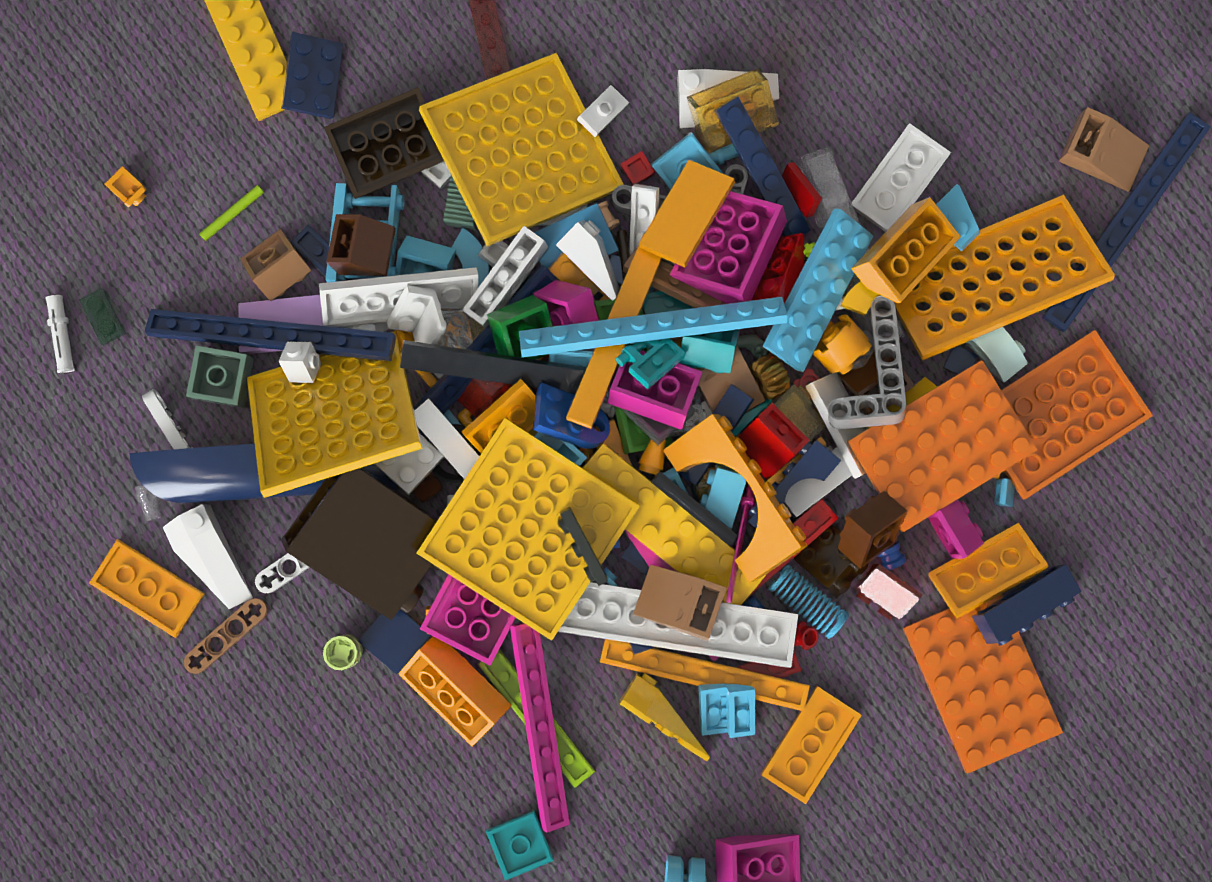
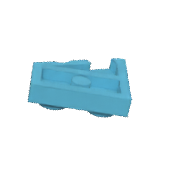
M956 184L936 205L961 236L954 246L962 252L979 235V228L960 186Z

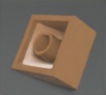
M281 229L240 258L252 281L270 301L282 296L289 287L296 282L302 281L311 272L305 260Z

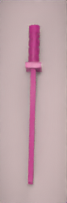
M748 482L745 490L746 493L740 500L741 509L744 510L726 603H732L738 571L735 559L741 555L749 512L755 506V495Z

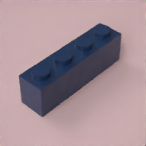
M1057 565L974 614L972 618L986 643H998L1000 646L1010 642L1013 639L1012 635L1018 631L1022 633L1034 626L1032 622L1038 618L1043 620L1053 615V609L1059 605L1064 607L1074 602L1075 599L1073 597L1082 591L1067 565Z

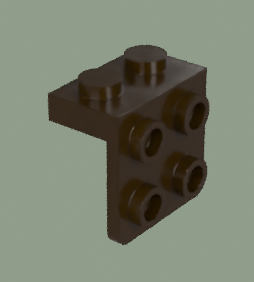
M830 525L798 553L794 560L822 583L827 591L837 599L840 594L848 591L851 582L858 575L866 571L868 564L860 569L837 549L841 539V531Z

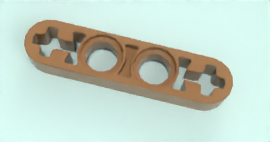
M254 598L243 604L185 656L184 666L186 670L196 674L208 669L265 619L269 611L267 603L263 599ZM252 604H260L262 606L259 610L261 615H252L248 619L252 622L249 625L247 619L241 616L240 613L243 612L244 615H248L253 610ZM235 619L240 620L243 624V631L238 635L230 630V624ZM214 637H220L223 641V648L219 652L212 650L210 647V642ZM204 647L206 653L213 658L210 660L209 656H206L200 661L201 668L199 666L192 667V656H201L204 653L201 648Z

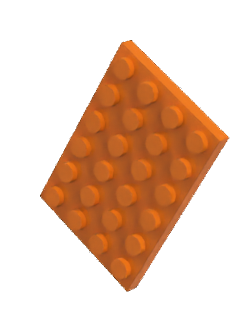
M1096 330L1091 331L1001 390L1038 449L1036 452L1004 470V472L1012 481L1023 500L1027 499L1153 416Z
M983 360L906 405L905 418L900 423L871 426L847 441L878 494L885 491L907 510L904 522L900 525L901 532H905L1038 450Z
M1002 594L957 619L950 608H947L903 627L961 764L967 774L1063 733L1019 631L1012 635L1013 639L1004 645L999 646L998 643L987 644L972 618L974 614L1003 597Z

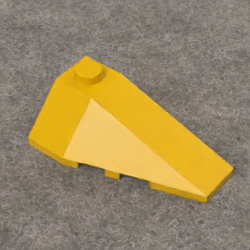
M646 673L643 676L636 674L621 696L620 705L648 724L653 722L655 727L671 738L675 737L676 741L708 761L710 758L709 754L660 689L655 686L657 681Z

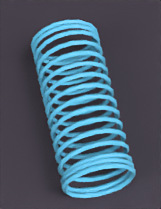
M785 566L780 572L782 575L776 582L774 580L770 584L768 590L770 592L775 591L791 572L782 587L775 593V596H778L789 580L796 575L788 589L780 596V600L800 580L794 591L784 601V603H787L798 588L805 583L797 597L789 604V607H792L803 591L810 586L793 611H796L806 597L815 590L808 602L799 610L798 615L819 594L811 608L802 616V618H806L817 602L824 597L817 610L809 616L807 622H810L821 607L829 601L820 616L816 617L812 622V626L833 605L826 618L820 621L816 627V630H819L832 612L838 608L831 621L821 630V633L827 630L825 633L827 639L832 638L844 625L849 617V613L845 609L840 610L841 607L839 605L836 606V602L831 603V598H827L826 594L822 595V591L817 592L818 588L813 587V583L808 584V579L803 581L804 576L799 577V572L794 573L795 569L792 566ZM837 617V620H838V621H837V623L834 625V627H833V628H832V626L829 627V626L833 623V621L835 620V618Z

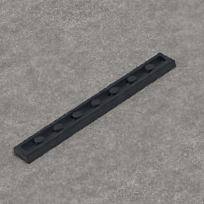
M407 340L403 342L400 368L513 385L521 379L528 387L538 388L541 383L574 394L577 393L587 367ZM613 379L608 388L605 398H609L610 388L612 386Z

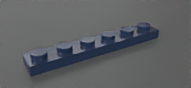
M739 96L733 97L714 109L762 199L783 205L787 223L782 231L783 237L799 233L806 234L811 231Z

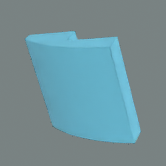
M739 684L699 685V727L701 735L728 733L730 738L755 735V688Z

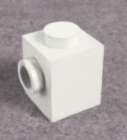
M287 342L279 359V363L289 382L313 383L321 366L319 355L316 353L311 342Z

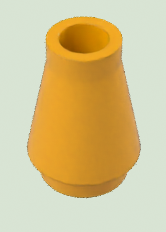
M650 439L638 462L640 463L639 470L654 475L663 470V450L665 449L666 440L658 446Z

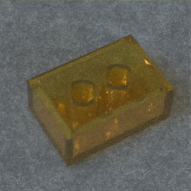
M758 68L686 97L698 139L708 153L732 144L714 109L735 96H739L758 133L779 125L768 79Z

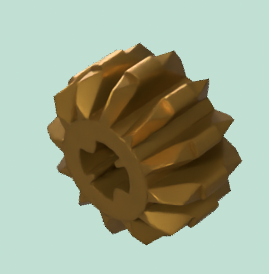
M771 354L763 355L750 365V371L763 397L771 400L781 396L790 388V378L787 376V370L784 369L783 363H780L776 356Z

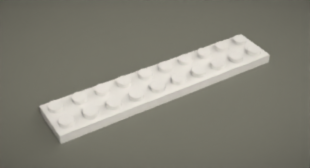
M590 582L558 631L791 668L798 614L721 603L709 641H705L633 615L641 590L604 584L598 586L597 583Z

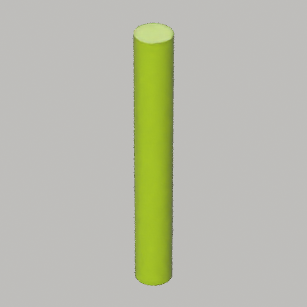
M256 185L199 233L205 241L211 238L264 193L262 189Z

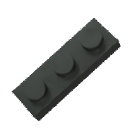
M569 507L561 511L560 515L562 518L558 522L565 535L570 533L575 542L571 546L578 558L583 556L587 564L584 567V571L590 582L596 581L598 586L608 582V577L571 508Z

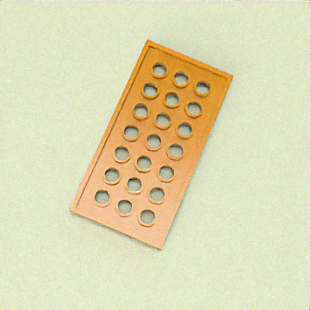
M1061 195L979 230V235L962 252L953 245L918 283L919 287L912 290L901 303H894L896 314L923 361L1114 280L1115 274L1065 195ZM1054 223L1059 226V229L1051 231L1045 225ZM1024 233H1032L1036 238L1029 241L1025 240L1022 235ZM1006 242L1011 244L1013 248L1002 250L998 245ZM1068 243L1072 249L1068 251L1061 250L1058 244ZM979 252L986 253L989 256V258L987 260H979L975 257V255ZM1040 252L1045 253L1048 259L1040 261L1034 255ZM955 262H961L966 267L963 270H955L951 265ZM1019 262L1025 268L1016 271L1012 269L1011 264ZM1073 263H1080L1084 266L1085 269L1082 271H1075L1071 268L1070 265ZM931 272H938L942 275V278L932 280L928 275ZM995 272L1001 276V279L993 281L987 275ZM1057 273L1061 279L1051 281L1047 278V274ZM972 282L975 283L978 288L976 290L969 291L966 290L963 285L965 283ZM1025 283H1033L1037 286V289L1035 291H1027L1023 285ZM949 292L954 298L945 301L940 298V294ZM1010 293L1013 299L1011 301H1003L999 295ZM920 302H926L930 305V308L926 311H921L917 309L916 305ZM978 303H986L990 307V309L987 311H979L976 309L975 305ZM954 313H962L966 319L958 322L953 320L951 316ZM931 323H938L942 326V329L933 332L927 326Z

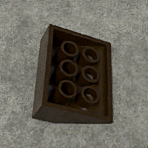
M419 87L324 127L355 199L445 162L419 112V107L426 104Z

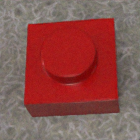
M642 151L620 164L632 186L640 184L655 175L653 167Z

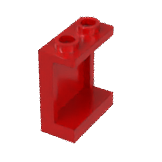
M773 403L738 436L747 448L745 453L750 460L754 459L762 471L760 474L766 480L776 474L810 441Z

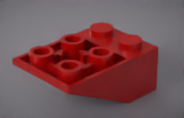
M803 233L779 238L751 301L782 297L785 304L804 267Z

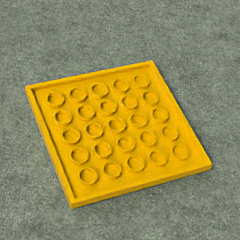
M557 53L419 107V112L487 247L518 234L523 226L528 229L608 196L613 193L617 186L624 185L599 135L594 137L577 120L585 111V108Z
M396 331L391 332L396 336L391 361L320 354L321 366L313 383L289 382L282 367L247 377L260 492L264 498L422 449L406 371L404 368H400L402 353Z
M504 418L417 551V554L552 641L590 583L584 571V567L587 564L583 556L580 558L576 556L571 546L575 542L570 533L565 535L558 522L562 518L560 512L569 507L571 508L602 565L640 505Z

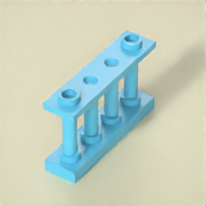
M336 183L330 241L336 214H350V208L354 206L389 207L388 221L377 220L396 228L387 276L398 275L397 267H395L400 210L404 209L405 200L397 185L391 186L390 197L362 196L355 199L346 183ZM328 264L326 270L327 283L346 280V278L368 279L387 277L339 275Z

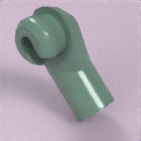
M757 335L739 336L737 343L739 349L746 348L758 358L768 354V350L763 347L764 341Z

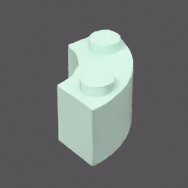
M982 307L978 309L979 311H986ZM1004 327L965 342L983 360L990 373L1002 382H1006L1028 364L1023 355L1025 353L1024 347L1017 340L1014 341Z

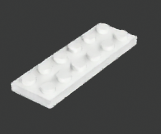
M477 267L319 283L323 326L341 327L387 322L406 285L435 290L438 301L441 304L442 315L465 313L462 309L478 289Z

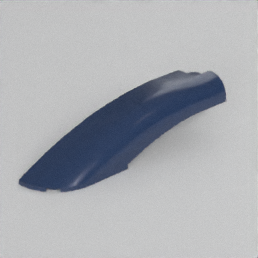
M255 444L129 453L133 471L140 483L153 495L166 501L198 503L264 498L260 492ZM374 464L363 467L395 490H399V487ZM325 479L265 498L314 495Z

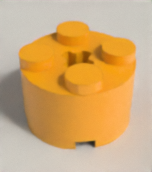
M844 314L838 317L841 321L836 324L832 321L828 323L813 352L816 359L830 373L840 371L841 374H846L854 366L853 362L859 356L866 354L872 346L869 343L868 336L848 315Z

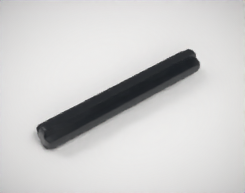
M658 472L651 480L652 484L731 547L736 542L738 535L666 475Z

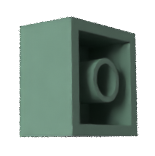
M195 346L186 397L198 401L245 408L248 393L247 377L251 376L254 358L243 353Z

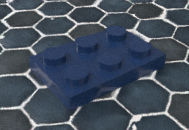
M292 32L281 109L323 118H333L343 43Z

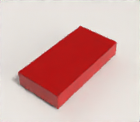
M794 162L789 163L784 169L782 178L800 211L806 218L814 215L822 197Z

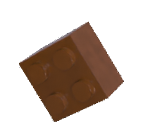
M885 491L876 497H869L863 506L858 509H852L846 515V523L840 533L841 539L837 549L861 569L896 543L901 530L900 525L904 522L907 510Z

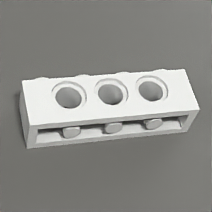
M523 226L462 311L486 328L489 324L487 314L507 305L548 249L545 240Z

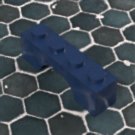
M818 440L814 443L809 441L799 452L802 458L797 464L791 461L782 472L786 477L781 483L778 484L775 481L772 484L776 491L775 498L779 504L783 503L785 505L787 492L795 483L808 478L825 481L841 462V459ZM756 503L749 512L752 517L748 521L755 528H757L758 506Z

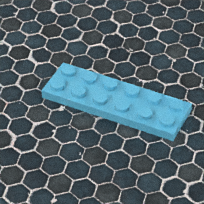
M833 209L784 304L787 312V323L774 324L763 344L764 348L797 371L804 372L854 275L851 268L865 254L873 238L870 232L843 210Z

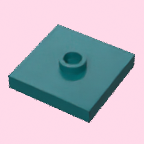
M535 810L486 829V834L505 881L554 861L553 854Z

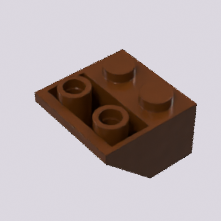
M336 214L326 263L339 275L387 276L396 228L360 214Z
M875 351L854 364L852 369L846 374L838 375L852 396L879 394ZM885 356L882 358L884 362L888 363L893 362L895 360L891 356ZM902 367L905 392H907L915 385ZM889 380L884 383L887 387H895L896 385H898L893 380ZM865 407L861 409L865 415L873 413L871 408Z

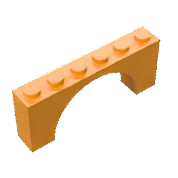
M711 414L663 451L677 472H686L690 468L703 463H720L741 474L752 488L758 506L757 528L747 549L735 559V562L750 583L759 580L807 547L804 541L806 536L801 528L794 526L789 519L791 513L783 503L779 504L775 498L776 491L768 481L765 482L759 474L762 472L760 466L754 459L750 460L745 453L747 448L739 437L735 438L731 432L733 427L725 416L721 417L719 414Z

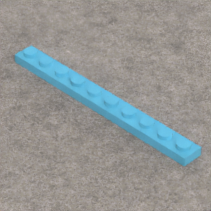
M776 297L519 331L522 357L781 324L787 323V312L783 298Z

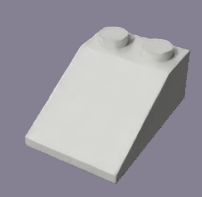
M585 220L579 221L556 246L613 301L618 296L620 288L603 239L598 234L601 230L590 220L588 222Z

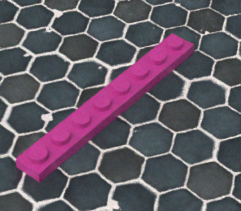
M521 622L510 625L541 826L543 831L550 832L570 825L541 637L539 632Z

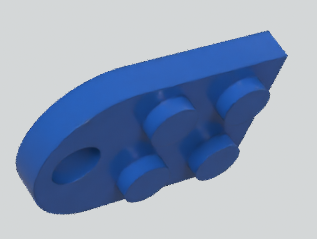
M541 383L537 388L534 431L585 449L596 448L607 439L610 433V424L601 408L594 422V425L599 428L600 432L593 427L590 429L568 421L566 416L575 395Z

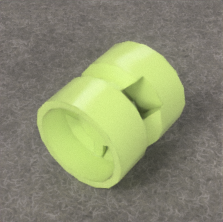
M349 634L331 638L323 650L325 662L335 670H344L355 666L363 654V647L358 642V638Z

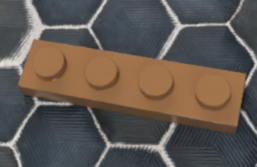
M635 248L624 264L623 272H628L637 248ZM661 261L652 282V287L693 308L723 304L722 301L672 277L670 273L674 266Z

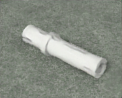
M63 295L47 296L45 298L49 313L47 324L51 326L57 373L75 371L67 329L69 319L65 317Z

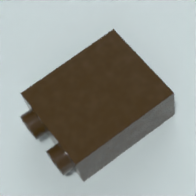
M363 467L326 478L281 539L287 553L390 620L394 618L399 610L408 613L416 606L424 591V587L418 583L430 567L435 570L440 569L417 554V551L438 519Z

